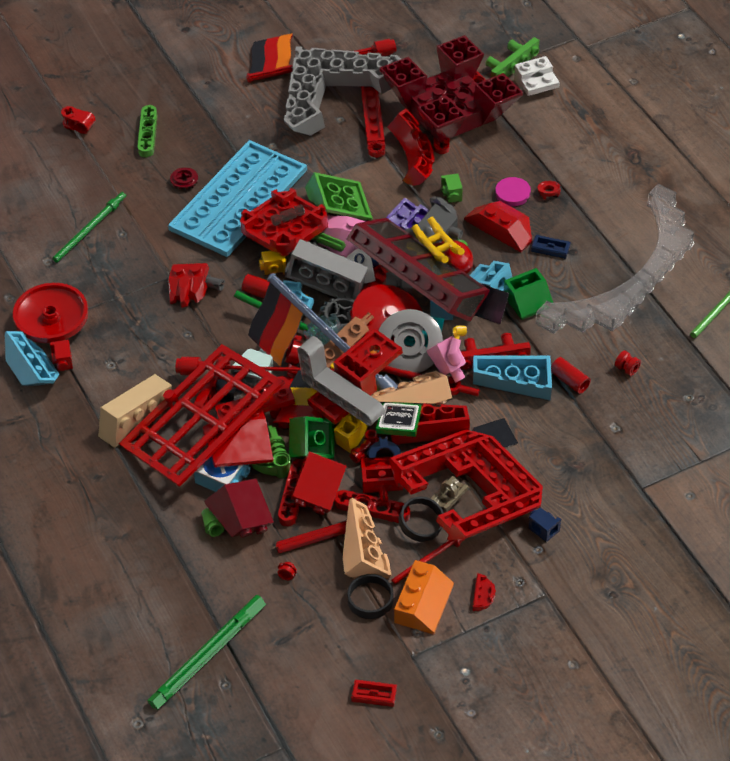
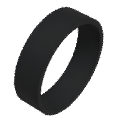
M419 496L409 499L399 514L401 530L407 537L418 542L433 540L438 536L442 527L439 526V529L432 534L423 535L416 533L407 526L404 520V509L413 504H423L433 509L438 516L444 513L437 502L427 497Z
M376 574L362 575L353 580L348 588V605L351 611L365 619H376L387 614L393 605V588L390 582ZM376 583L385 587L391 597L382 608L364 610L352 602L351 594L362 584Z

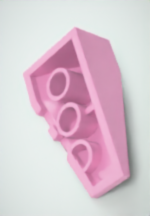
M327 215L328 228L324 229L322 233L344 241L346 247L340 252L320 243L318 245L324 246L330 252L346 258L350 253L358 249L346 238L356 223L365 221L349 216Z

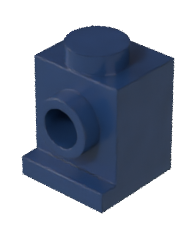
M541 507L538 510L532 511L529 515V529L545 542H548L560 531L561 518L557 517L555 519L550 512H546Z

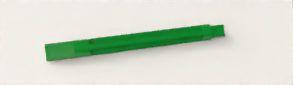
M255 595L147 700L153 709H159L266 606L261 596Z

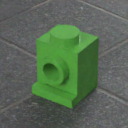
M459 174L441 176V191H443L444 196H447L448 203L462 201L463 188Z

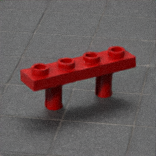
M504 333L501 335L503 346L477 349L474 338H467L464 340L466 351L461 352L466 364L460 368L461 370L473 368V356H530V343L514 344L512 334Z
M290 385L281 387L262 405L264 413L270 411L271 417L276 419L281 408L295 404V398ZM253 398L244 408H248L256 400ZM241 399L216 405L215 411L218 419L225 416Z

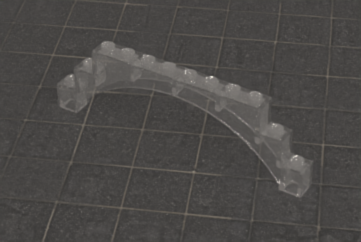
M657 184L648 194L647 207L652 209L655 216L659 239L651 258L635 276L621 286L595 297L571 302L551 303L546 301L536 312V325L553 334L558 329H562L565 323L582 333L588 327L591 328L594 322L612 332L617 326L620 327L627 315L630 316L633 313L637 304L643 302L645 296L653 291L655 285L663 280L665 274L671 271L678 260L680 261L684 253L694 245V232L684 227L686 222L684 220L685 212L675 207L677 204L676 192Z

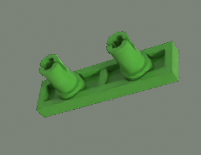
M534 37L525 45L510 40L507 49L514 53L503 62L494 59L492 56L488 57L486 66L492 69L491 78L502 73L508 77L515 73V64L529 61L532 57L536 56L539 53V39Z

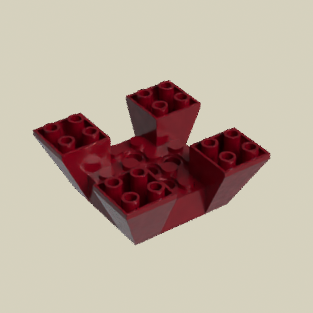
M465 35L437 46L441 73L429 78L409 57L379 69L401 104L438 142H443L448 138L450 139L495 121L523 96V92L504 73L480 83H476L473 80L484 57V53Z

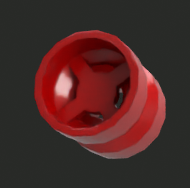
M624 350L618 355L614 365L618 369H624L625 373L629 376H633L640 368L641 360L637 357H632L629 352Z

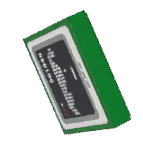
M382 402L385 413L378 419L376 433L416 437L422 406L420 404Z

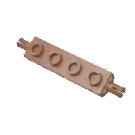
M368 312L362 319L355 316L337 335L352 347L369 331L367 324L374 319L373 315ZM331 340L324 346L327 367L330 368L333 361L344 353Z

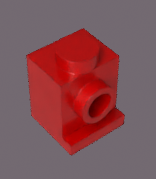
M69 340L50 342L52 362L57 364L58 371L73 369Z

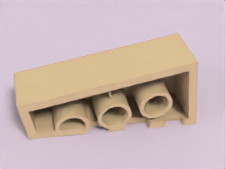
M154 374L100 408L98 437L116 448L119 445L118 443L164 400V392L171 389L172 385Z

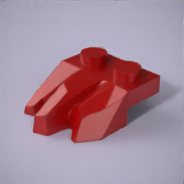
M207 263L172 265L168 283L170 304L180 300L181 308L188 306L191 299L198 303L205 297L207 290L205 281L209 271Z

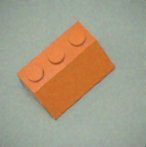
M415 560L394 608V623L434 635L453 589L454 582L435 565Z

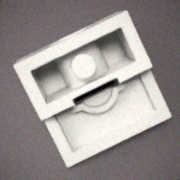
M546 56L515 64L514 80L520 90H525L528 96L559 88L560 82L554 75L553 66Z

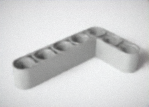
M311 336L297 349L302 378L310 387L369 426L385 413V408L379 401L327 367L324 346L317 337Z

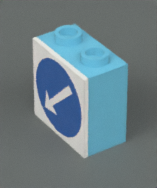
M210 457L194 472L195 483L216 492L225 484L241 482L243 478L249 475L250 467L249 464L214 467Z

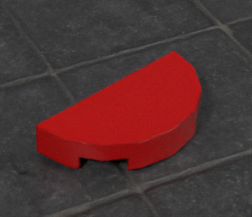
M477 573L473 611H481L488 608L493 603L496 594L494 583L487 579L486 575Z

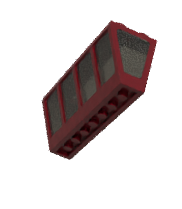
M388 218L356 223L346 240L442 309L471 322L490 292L488 288L451 262L443 263L437 261L418 239Z

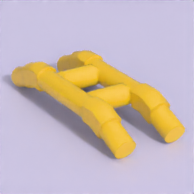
M430 217L427 220L435 233L428 238L421 231L418 224L412 226V230L419 242L430 251L437 261L448 262V257L442 253L448 249L454 254H464L465 250L443 231L434 217ZM441 239L444 242V244L438 247H435L432 244Z

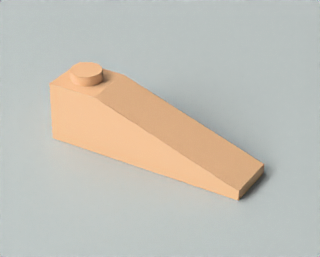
M433 371L414 377L413 382L398 383V388L396 389L389 387L375 392L371 397L379 402L435 403L436 405L446 403L448 399H451L452 395L447 376L438 371Z
M353 498L349 500L343 549L344 572L347 576L354 579L366 574H376L385 579L390 578L389 559L387 554H383L379 545L382 542L380 538L374 534L373 528L375 525L365 504Z

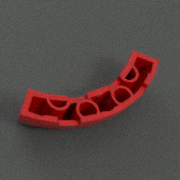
M404 109L398 113L387 128L398 139L407 156L408 172L402 181L415 186L423 183L432 173L434 153L428 136L422 133L418 127L419 122L407 109Z

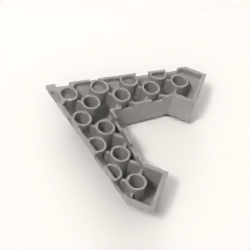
M296 46L284 122L295 132L313 135L325 128L322 112L319 108L326 86H372L382 95L391 90V87L380 72V67L401 60V58L397 55H390V57L381 56L379 53L361 55L356 51L325 50L321 48L303 50L302 47Z

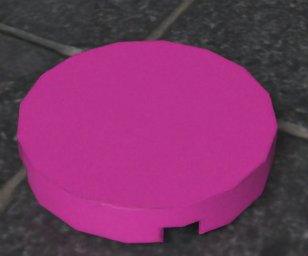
M508 177L497 183L495 194L498 201H502L509 206H519L526 203L527 199L530 198L531 189L525 180L517 177Z

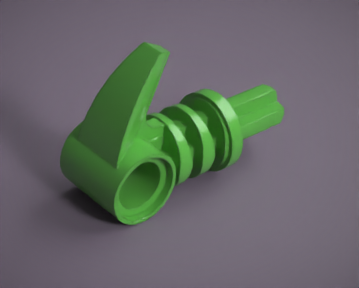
M270 425L268 426L273 462L252 464V468L267 475L286 478L291 466L290 456L287 454L284 439L278 436L276 428Z

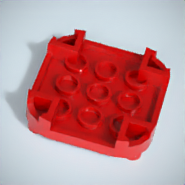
M290 188V191L278 192L275 189L271 191L270 199L252 211L244 209L241 212L240 224L241 232L245 236L267 249L279 253L281 256H287L290 252L294 251L300 239L308 242L328 228V218L325 206L321 204L316 207L298 197L295 189Z

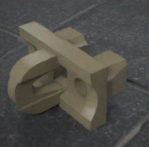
M452 476L441 484V488L430 499L437 502L444 513L448 512L468 490V485L460 483Z

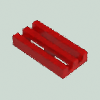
M355 679L351 701L394 707L397 685ZM358 688H366V689H371V690H362V689H358ZM378 690L390 691L391 693L379 692Z

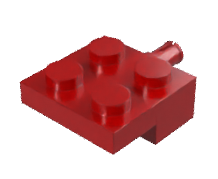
M391 457L361 459L363 493L380 492V500L384 501V495L385 501H387L388 491L403 490V486L398 488L396 486L389 462Z

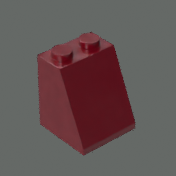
M257 479L225 484L204 501L231 537L240 536L244 538L254 532L261 534L268 530L267 527L274 523Z

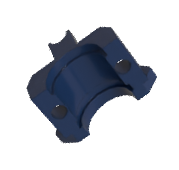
M379 436V441L370 446L367 451L369 458H376V454L380 449L390 450L393 456L401 453L400 448L395 443L387 441V436L385 439H381Z

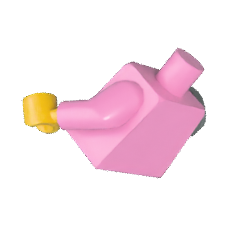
M455 326L453 328L454 337L451 336L426 350L438 371L444 375L450 373L455 383L465 378L460 367L466 364V361L459 349L461 343L459 338L460 336H466V326Z

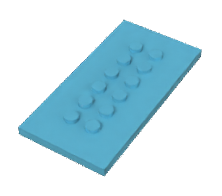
M249 140L169 223L168 229L228 257L246 238L241 232V212L244 209L252 211L270 199L271 191L275 189L278 192L289 191L307 171V165Z

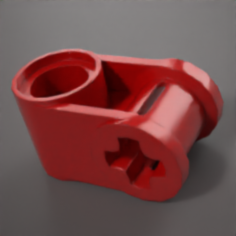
M66 106L61 110V114L64 117V128L86 134L96 120L91 112L72 106Z

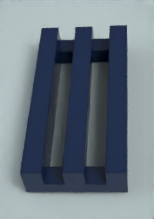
M535 235L531 252L566 259L571 242Z

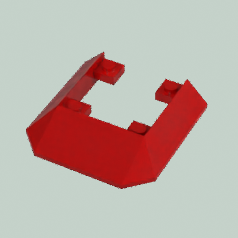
M465 429L393 456L389 460L397 488L403 486L411 495L427 489L428 482L424 477L447 468L456 477L467 474L487 494L482 500V503L487 508L463 519L454 509L438 515L436 522L449 534L447 540L469 538L541 507L543 486L490 435Z

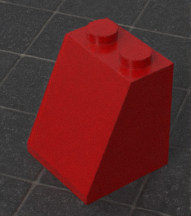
M309 451L304 458L290 499L294 500V504L305 507L307 505L312 507L316 513H329L347 466Z

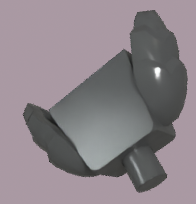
M441 197L430 198L432 208L418 224L421 231L424 232L427 238L435 234L427 221L428 218L434 217L450 238L460 240L463 230L457 228L458 216L455 208ZM412 227L405 229L406 232L417 239Z

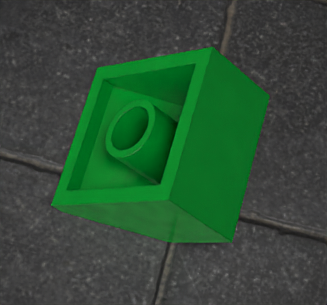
M308 416L289 418L290 458L304 459L310 451L325 458L334 459V424L331 421Z

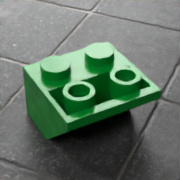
M537 268L504 280V292L509 293L507 301L521 320L554 307L547 282Z

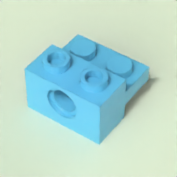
M493 261L490 265L479 264L469 276L481 284L504 291V280L512 278L509 263Z

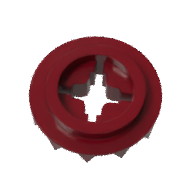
M179 168L172 172L170 181L173 187H178L180 190L182 188L188 189V187H194V184L198 183V174L191 168Z

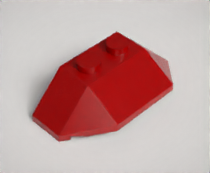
M502 201L476 207L464 217L466 222L520 253L532 243L529 217Z

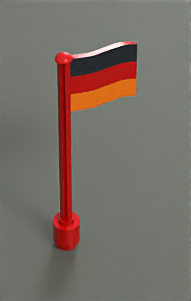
M293 33L253 43L250 74L247 73L246 75L249 83L293 72V65H290V43ZM384 39L373 42V46L370 48L356 50V52H359L361 55L379 53L385 57L393 55V53L397 52L394 39Z

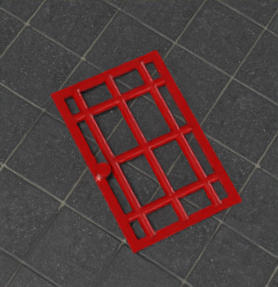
M221 344L177 388L165 391L163 394L164 400L118 444L180 487L285 384L284 380ZM222 354L225 355L216 365H213ZM231 360L243 366L234 377L222 370ZM206 370H209V372L201 380H199L180 400H178V397L194 381H196ZM250 371L262 378L253 388L241 382ZM216 375L228 382L202 408L190 402ZM268 383L272 384L263 394L259 393ZM234 387L246 393L220 420L208 414ZM253 398L256 400L230 426H227ZM170 407V409L149 429L148 426L166 408ZM183 407L194 413L195 415L168 441L157 434ZM201 419L213 425L187 453L175 446ZM219 431L223 432L196 459L193 458ZM144 434L134 444L131 443L138 435ZM150 439L162 446L152 456H149L140 449ZM168 451L180 458L170 469L158 462ZM186 464H189V466L180 475H177V473Z

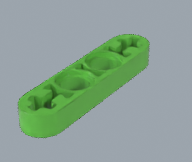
M146 105L141 110L138 151L139 155L145 158L152 156L155 148L157 110L153 105ZM145 124H152V126H149V127H146V126H144V125H145ZM147 135L151 136L150 138H147V139L143 138L144 136H147Z

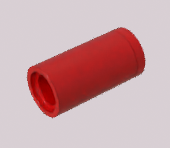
M247 274L242 282V291L265 298L270 282Z
M557 358L551 365V373L577 393L581 394L589 387L591 378L564 358Z

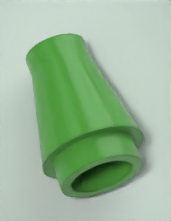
M209 508L204 509L201 515L206 533L212 537L221 535L224 527Z

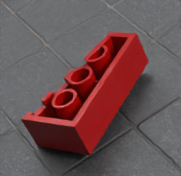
M423 403L416 437L391 435V441L395 444L431 441L465 429L470 430L467 406L441 404L440 407H434L431 404Z

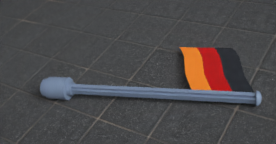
M275 273L268 276L267 281L270 283L265 298L252 320L248 336L268 355H271L280 367H282L287 349L298 332L303 314L344 353L351 348L276 277ZM379 374L375 375L377 392L389 387L398 388V385L387 374L384 377Z

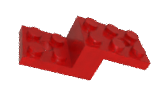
M374 328L333 361L334 371L371 396L377 391L375 375L400 356L403 350L401 346ZM372 350H374V351L379 350L378 353H375V354L370 353ZM318 391L307 399L309 406L335 425L349 414V412L336 403L330 402V399Z

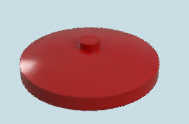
M64 283L37 285L24 292L18 298L13 308V319L17 330L23 332L26 338L38 343L66 340L77 334L83 328L88 318V305L84 295L75 287Z
M374 285L359 293L352 305L350 316L352 320L355 316L362 319L368 312L373 315L374 319L367 324L369 331L364 335L366 336L374 328L379 331L382 323L398 311L407 309L422 311L414 297L406 291L391 285Z

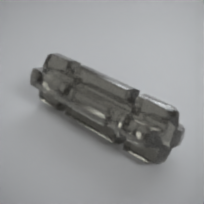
M297 205L294 207L295 209L290 208L280 212L279 215H272L271 222L274 226H277L281 222L284 223L296 218L297 215L298 217L305 214L304 207Z

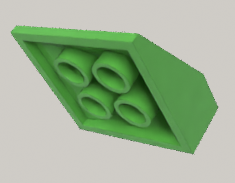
M313 173L305 186L308 199L317 206L322 204L325 206L326 212L369 221L373 219L359 181Z

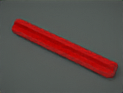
M347 521L276 542V549L278 553H283L345 534Z

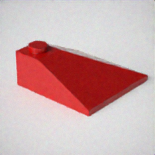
M262 406L211 456L214 467L273 462L268 427ZM243 408L227 426H230L247 408ZM207 424L203 426L202 430L204 435L213 427V425ZM219 431L207 443L208 447L223 433L222 431Z

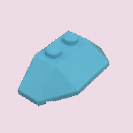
M6 331V362L19 382L25 386L54 383L59 373L45 352L32 340L26 338L23 332Z

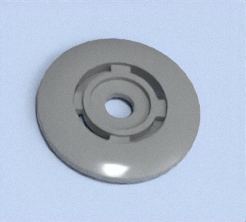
M413 309L401 310L389 316L379 329V332L389 339L395 337L394 342L401 346L403 353L387 366L421 373L434 365L426 350L442 342L443 336L437 322L427 313ZM422 331H425L428 335L427 348L424 346L425 338ZM408 336L415 339V344L412 347H407L404 344V339Z

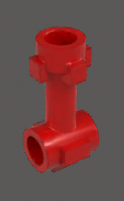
M368 430L364 434L365 441L360 447L351 450L349 456L352 461L359 463L362 458L366 457L364 453L367 449L379 441L378 433L375 430Z

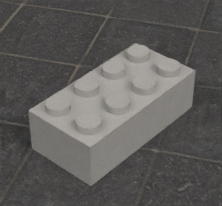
M300 239L291 255L286 277L335 298L337 296L339 298L346 296V298L353 297L355 300L363 288L368 267Z

